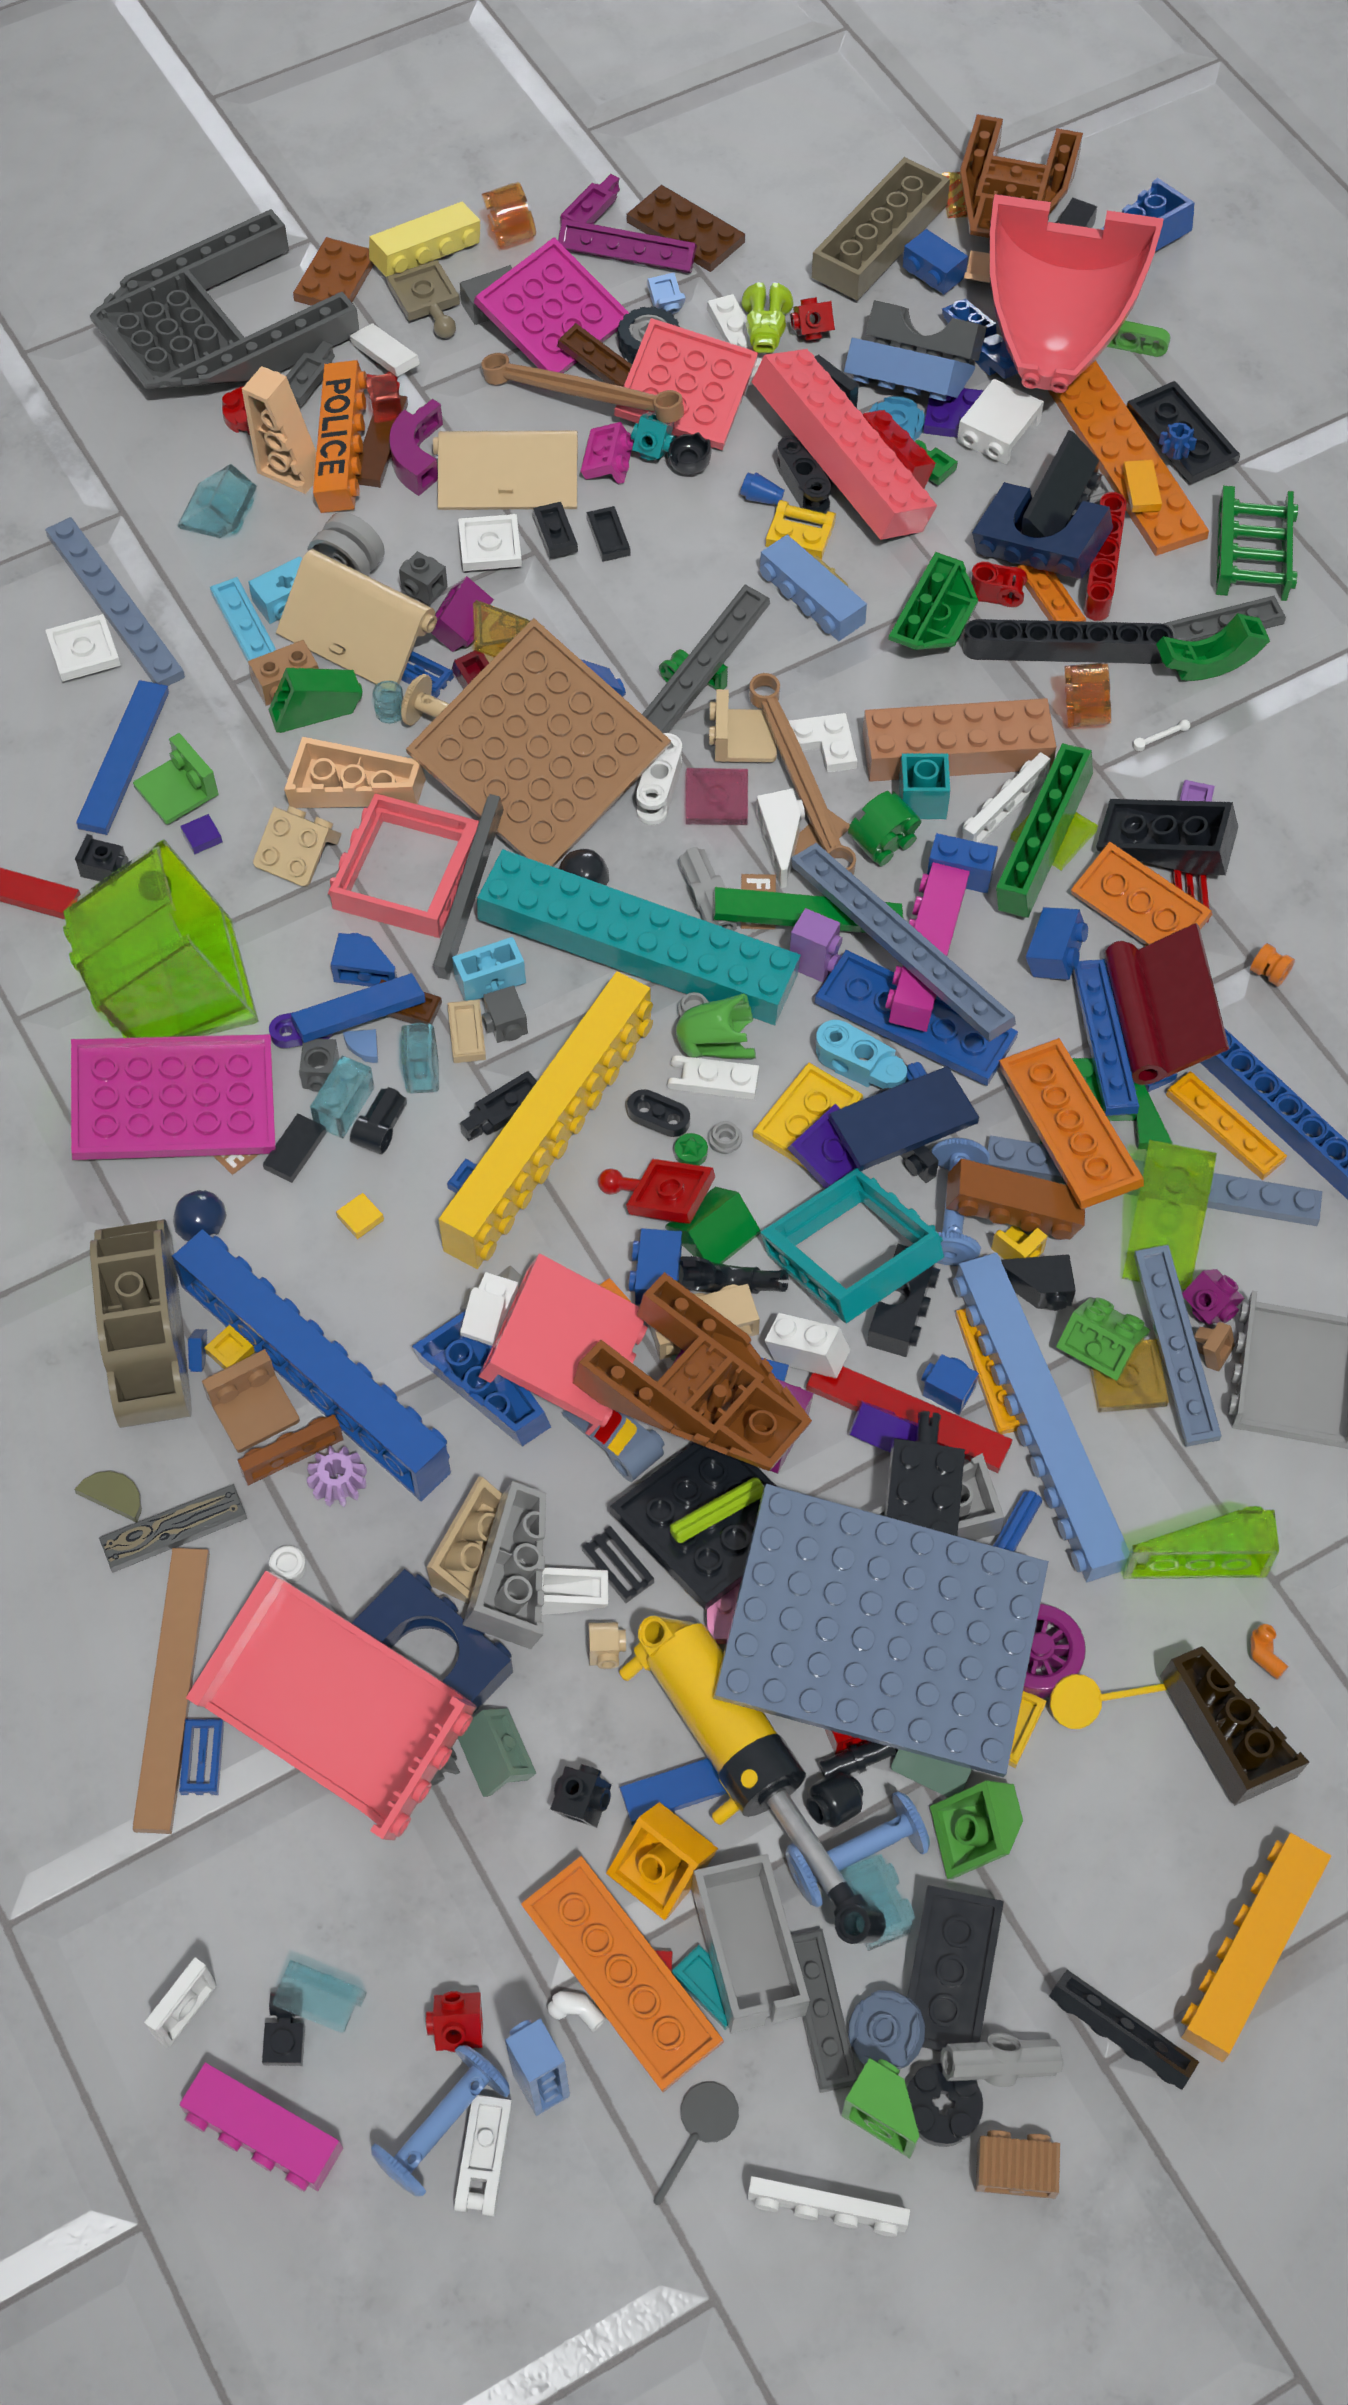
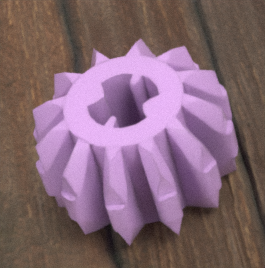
M329 1446L328 1455L324 1456L316 1452L315 1459L317 1463L308 1464L307 1470L311 1476L307 1478V1484L309 1488L314 1489L313 1496L315 1499L319 1500L325 1497V1503L329 1507L335 1500H339L340 1505L345 1507L348 1496L358 1500L359 1493L357 1489H365L367 1485L364 1478L367 1474L366 1465L360 1464L361 1458L357 1452L349 1455L348 1448L343 1446L339 1453H335L334 1448ZM336 1474H338L337 1479H331L332 1476L336 1478Z

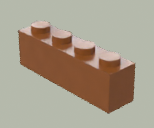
M963 1158L948 1172L946 1209L957 1211L961 1215L977 1216L989 1219L995 1224H1009L1021 1227L1022 1230L1027 1232H1033L1036 1228H1039L1045 1234L1052 1235V1237L1060 1240H1070L1085 1226V1209H1080L1067 1185Z

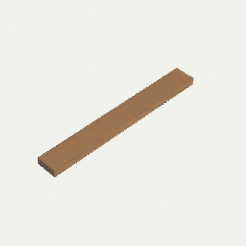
M172 1548L132 1828L136 1833L172 1834L182 1764L185 1720L188 1719L190 1701L186 1699V1696L190 1692L193 1683L210 1558L208 1549Z

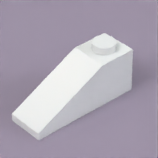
M793 788L758 795L756 799V816L780 889L787 887L792 867L791 858L795 854L801 819L805 818L803 802L796 799Z

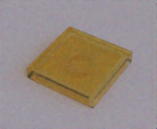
M1156 1339L1143 1340L1135 1348L1121 1377L1117 1381L1090 1366L1098 1413L1167 1407L1169 1400Z

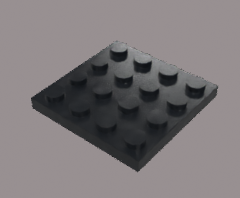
M694 1443L610 1505V1514L706 1610L741 1583L761 1498L682 1543L676 1542L674 1537H672L670 1525L752 1478H758L764 1486L766 1484L777 1485L757 1466Z

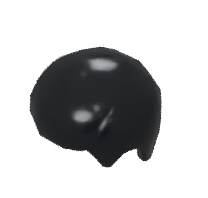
M699 432L693 435L683 434L675 437L668 450L669 463L681 474L694 475L702 472L709 465L711 459L710 439L705 440Z
M579 849L569 852L559 866L560 870L603 885H607L609 882V870L604 859L591 849Z

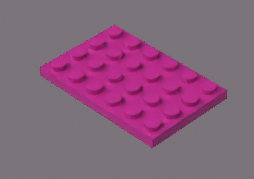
M270 1034L71 1039L72 1160L269 1154L272 1150H275Z

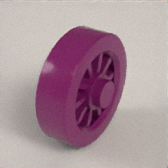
M1040 1604L1037 1621L1043 1622L1041 1632L1034 1633L1028 1663L1031 1672L1026 1673L1023 1691L1040 1698H1049L1055 1685L1063 1677L1071 1674H1080L1085 1660L1086 1645L1081 1629L1071 1616L1054 1606ZM1048 1624L1059 1629L1052 1636L1046 1634ZM1064 1637L1067 1638L1068 1644H1069V1645H1055V1644L1058 1643L1060 1640H1062ZM1060 1657H1068V1658H1067L1066 1661H1064V1660L1061 1659ZM1051 1667L1055 1668L1057 1671L1053 1673ZM1036 1669H1041L1043 1675H1035Z

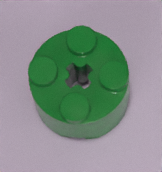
M885 791L877 795L862 808L866 814L860 821L855 817L848 829V835L879 866H884L892 859L894 852L899 848L907 850L914 844L917 839L914 833L922 821L894 791L892 794L889 791Z

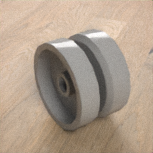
M347 512L333 514L325 523L322 531L316 534L307 548L308 551L314 549L367 576L377 567L385 555L384 544L377 532L360 517Z

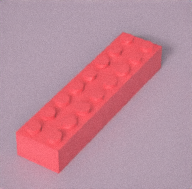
M808 349L764 355L752 380L753 385L878 538L883 540L923 532L937 504L913 477L911 471L898 459L895 452L883 441L879 433L863 417V414L848 399L846 393L833 381L830 374L818 363L814 355Z

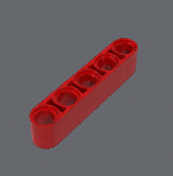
M1117 492L1105 493L1101 497L1099 504L1110 507L1113 529L1089 568L1083 610L1085 616L1093 621H1102L1109 616L1114 595L1127 504L1125 497Z

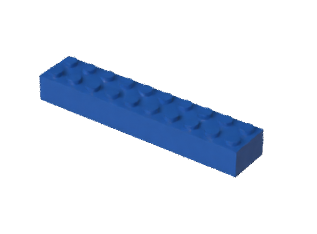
M202 1229L172 1255L181 1286L225 1327L231 1325L254 1346V1353L265 1349L272 1361L274 1371L326 1417L334 1414L340 1424L341 1431L419 1501H423L451 1474L450 1456L447 1452V1440L437 1429L432 1428L429 1430L421 1423L422 1418L412 1407L407 1406L404 1408L396 1401V1394L387 1385H378L372 1379L373 1376L366 1366L360 1362L357 1364L353 1363L348 1358L347 1351L337 1341L331 1343L323 1336V1330L312 1319L306 1321L301 1317L299 1309L290 1299L285 1298L282 1300L275 1294V1288L266 1278L261 1277L258 1279L252 1273L250 1265L242 1257L238 1256L235 1258L232 1256L221 1238L216 1235L211 1237Z

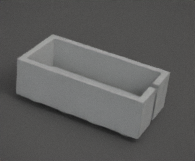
M768 1854L694 1870L691 1889L730 2033L764 2026L766 2018L769 2016L772 2024L806 2016L810 1999Z

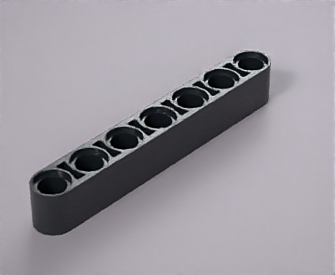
M975 619L966 624L962 650L966 657L974 660L1160 664L1163 662L1156 644L1163 636L1173 638V631L1169 626L1161 623Z

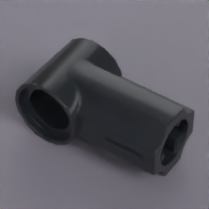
M390 1087L381 1088L366 1115H360L355 1121L350 1134V1142L378 1154L385 1153L392 1140L393 1128L407 1105L406 1097L402 1096L396 1089Z

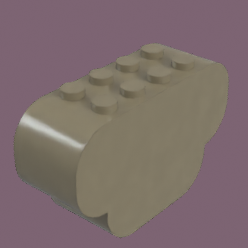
M165 1219L98 1229L94 1232V1240L90 1241V1261L98 1340L102 1360L107 1372L111 1404L119 1428L186 1418L192 1415L178 1276L172 1258L174 1249L171 1235Z

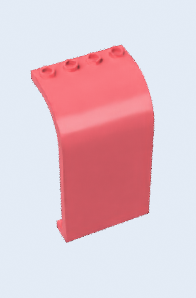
M265 1571L186 1696V1699L195 1705L204 1707L360 1810L376 1823L370 1831L385 1840H396L407 1829L411 1821L410 1815L416 1805L421 1803L429 1793L432 1779L437 1771L441 1770L448 1762L452 1754L451 1748L458 1737L462 1736L470 1726L473 1719L472 1714L477 1708L470 1700L437 1677L281 1577Z

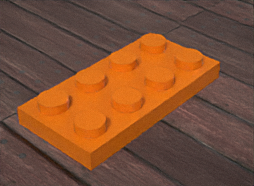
M1112 842L1106 845L1071 889L1073 896L1146 946L1194 923H1197L1201 930L1212 916V910Z

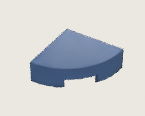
M376 1029L343 1032L345 1044L349 1051L361 1057L365 1062L378 1063Z

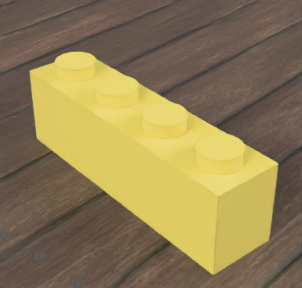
M463 201L369 236V259L386 278L396 273H402L405 270L478 244L480 242L481 220Z

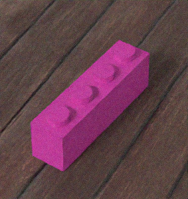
M206 2062L179 2104L187 2114L184 2120L188 2124L202 2132H205L207 2127L213 2129L220 2134L217 2140L238 2152L240 2147L252 2152L251 2160L270 2172L274 2166L287 2173L284 2180L303 2192L306 2191L308 2186L317 2192L319 2191L343 2150L339 2140Z

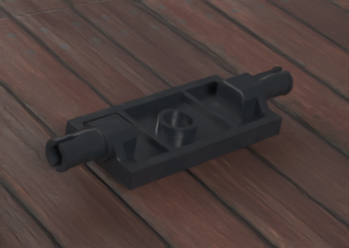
M922 1411L918 1413L916 1441L896 1438L892 1441L885 1516L957 1536L965 1449L937 1444L941 1415L933 1412L932 1417L929 1418L930 1412Z

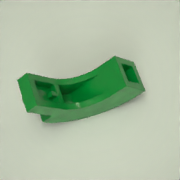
M1237 613L1221 631L1209 638L1200 641H1183L1163 636L1156 646L1166 668L1176 669L1181 680L1198 681L1218 677L1237 669L1255 657L1270 642V639L1260 618Z

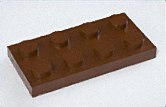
M662 184L627 213V223L645 234L696 243L694 263L709 272L713 271L745 243V233Z

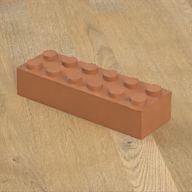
M1048 698L869 709L864 711L862 734L869 782L899 780L902 753H948L950 776L1020 772L1022 766L1028 760L1032 761L1040 752L1051 758L1049 770L1054 762L1057 747Z

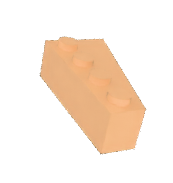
M261 366L242 388L257 473L306 494L314 485L316 449L287 377L277 371Z
M302 737L284 791L289 806L294 808L368 807L375 793L418 804L426 778L423 767L412 758Z

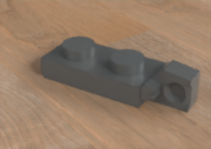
M323 341L314 353L304 352L286 375L298 407H302L323 380L324 364L332 363L335 357L332 344Z

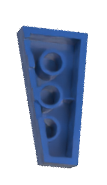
M1156 178L1152 182L1151 188L1148 191L1143 190L1138 195L1137 201L1132 205H1126L1122 209V213L1164 219L1155 250L1157 251L1192 231L1195 202L1159 178Z
M466 1310L412 1346L419 1361L522 1447L551 1428L544 1410L529 1390L500 1375H497L491 1383L478 1377L492 1346L460 1335Z

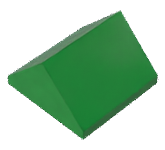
M716 1186L706 1194L690 1224L671 1221L666 1225V1230L682 1231V1246L694 1257H701L723 1264L761 1234L760 1228L740 1193Z

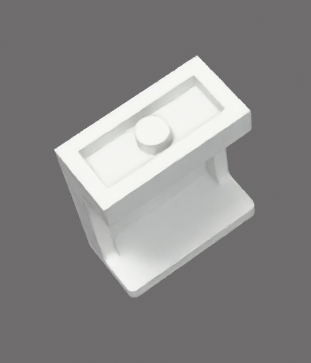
M993 379L960 420L957 441L991 459L1007 464L1010 460L1012 448L1028 427L1035 429L1041 422L1044 401Z

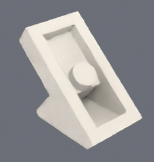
M485 1272L479 1288L473 1287L471 1290L460 1335L493 1346L518 1291V1282Z

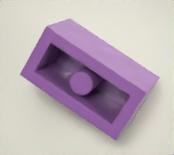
M804 909L791 931L790 951L801 955L799 973L824 983L829 972H832L841 958V955H838L843 940L839 936L840 922L809 909Z

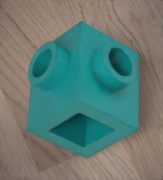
M646 412L640 416L639 424L636 423L632 430L631 440L634 441L632 450L639 452L640 456L647 460L660 459L667 454L670 444L675 438L674 435H671L675 422H660L656 418L655 413Z

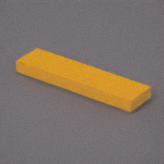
M1191 1071L1167 1089L1166 1096L1262 1181L1285 1162L1287 1155Z
M966 1308L956 1310L955 1316L974 1371L979 1373L978 1382L996 1432L1006 1434L1017 1431L1020 1422L1016 1420L1015 1416H1010L1005 1407L1004 1397L1008 1396L1007 1392L1003 1390L1002 1386H997L993 1380L991 1367L994 1366V1362L990 1360L989 1356H984L981 1352L978 1337L982 1336L980 1330L977 1331L976 1326L972 1327L969 1324Z

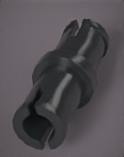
M871 1741L859 1746L854 1743L848 1746L847 1751L824 1761H819L818 1764L823 1777L835 1771L844 1772L847 1775L858 1771L861 1774L867 1771V1766L888 1757H893L896 1755L893 1747Z

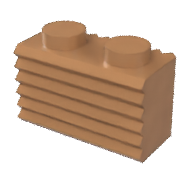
M1001 2130L987 2131V2136H980L977 2142L976 2192L1056 2199L1059 2194L1060 2143H1052L1051 2137L1044 2134H1028L1027 2140L1011 2139L1010 2132Z

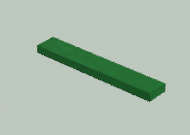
M722 887L714 888L713 920L794 927L806 908L840 922V931L866 933L824 896ZM885 902L903 918L902 903Z

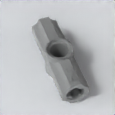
M697 847L687 849L683 855L679 856V864L688 882L689 896L696 911L700 910L704 921L735 931L737 929V922L713 920L714 888H725L721 876L715 875L704 849H698Z
M1005 2033L991 2034L987 2042L947 2044L946 2047H942L940 2058L943 2075L947 2081L984 2079L986 2082L998 2087L1013 2086L1017 2078L1056 2076L1057 2073L1062 2072L1063 2067L1061 2046L1056 2039L1020 2041L1018 2038Z

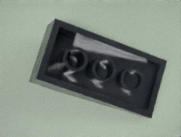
M1110 799L1096 845L1097 851L1102 852L1106 845L1112 842L1141 862L1191 874L1226 876L1238 831V822L1233 802Z

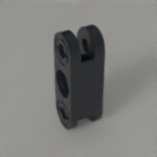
M791 435L782 438L778 442L777 447L778 472L800 508L826 514L830 510L829 495L831 493V483L796 436ZM818 502L821 505L819 507H813L811 503Z

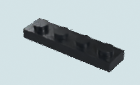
M1066 1970L1049 1995L1063 2011L1077 2016L1087 2023L1097 2035L1108 2038L1121 2047L1130 2058L1141 2061L1154 2070L1164 2082L1175 2085L1183 2090L1199 2064L1198 2060L1069 1970Z

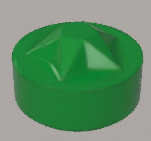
M687 1133L677 1139L675 1143V1158L679 1163L700 1166L707 1159L708 1145L702 1136L695 1133Z

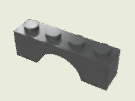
M874 300L866 335L875 337V343L890 346L891 341L899 342L902 349L916 351L917 347L927 349L926 354L942 357L943 353L953 355L952 360L968 364L969 359L979 361L987 326L952 318L948 325L940 332L924 336L914 328L908 308Z

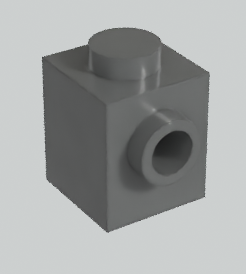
M515 986L483 995L485 1013L482 1014L484 1026L488 1033L493 1031L497 1043L506 1040L513 1041L522 1035L528 1034L527 1017Z

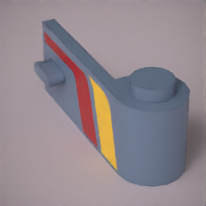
M566 1410L562 1412L565 1419L585 1434L589 1422ZM613 1410L605 1427L598 1426L590 1436L585 1434L608 1453L616 1470L630 1482L634 1481L664 1455L662 1447L665 1443L653 1429L646 1430L630 1416Z

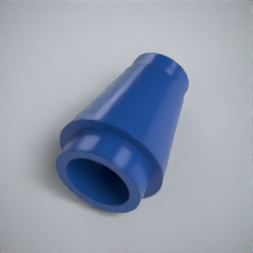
M748 472L742 484L740 495L745 496V500L778 505L779 500L783 498L785 489L780 488L757 472L755 474Z

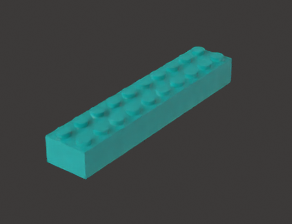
M504 849L499 854L477 897L478 920L685 994L700 993L709 1002L746 994L749 999L752 1017L774 1026L798 975L801 956L798 953Z

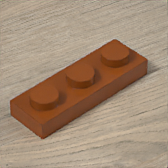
M334 1414L327 1418L320 1417L310 1422L308 1427L300 1431L283 1434L276 1442L264 1448H254L248 1451L243 1458L237 1460L247 1485L249 1486L344 1440L340 1424Z

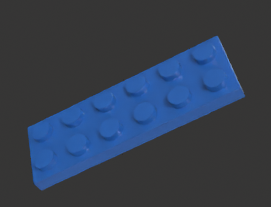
M845 950L816 994L815 1004L988 1086L1000 1066L999 1060L1006 1057L1017 1039V1030L1010 1028L989 1042L938 996H936L927 1032L889 1023L891 1009L885 1007L890 989H897V985L892 984L895 972Z

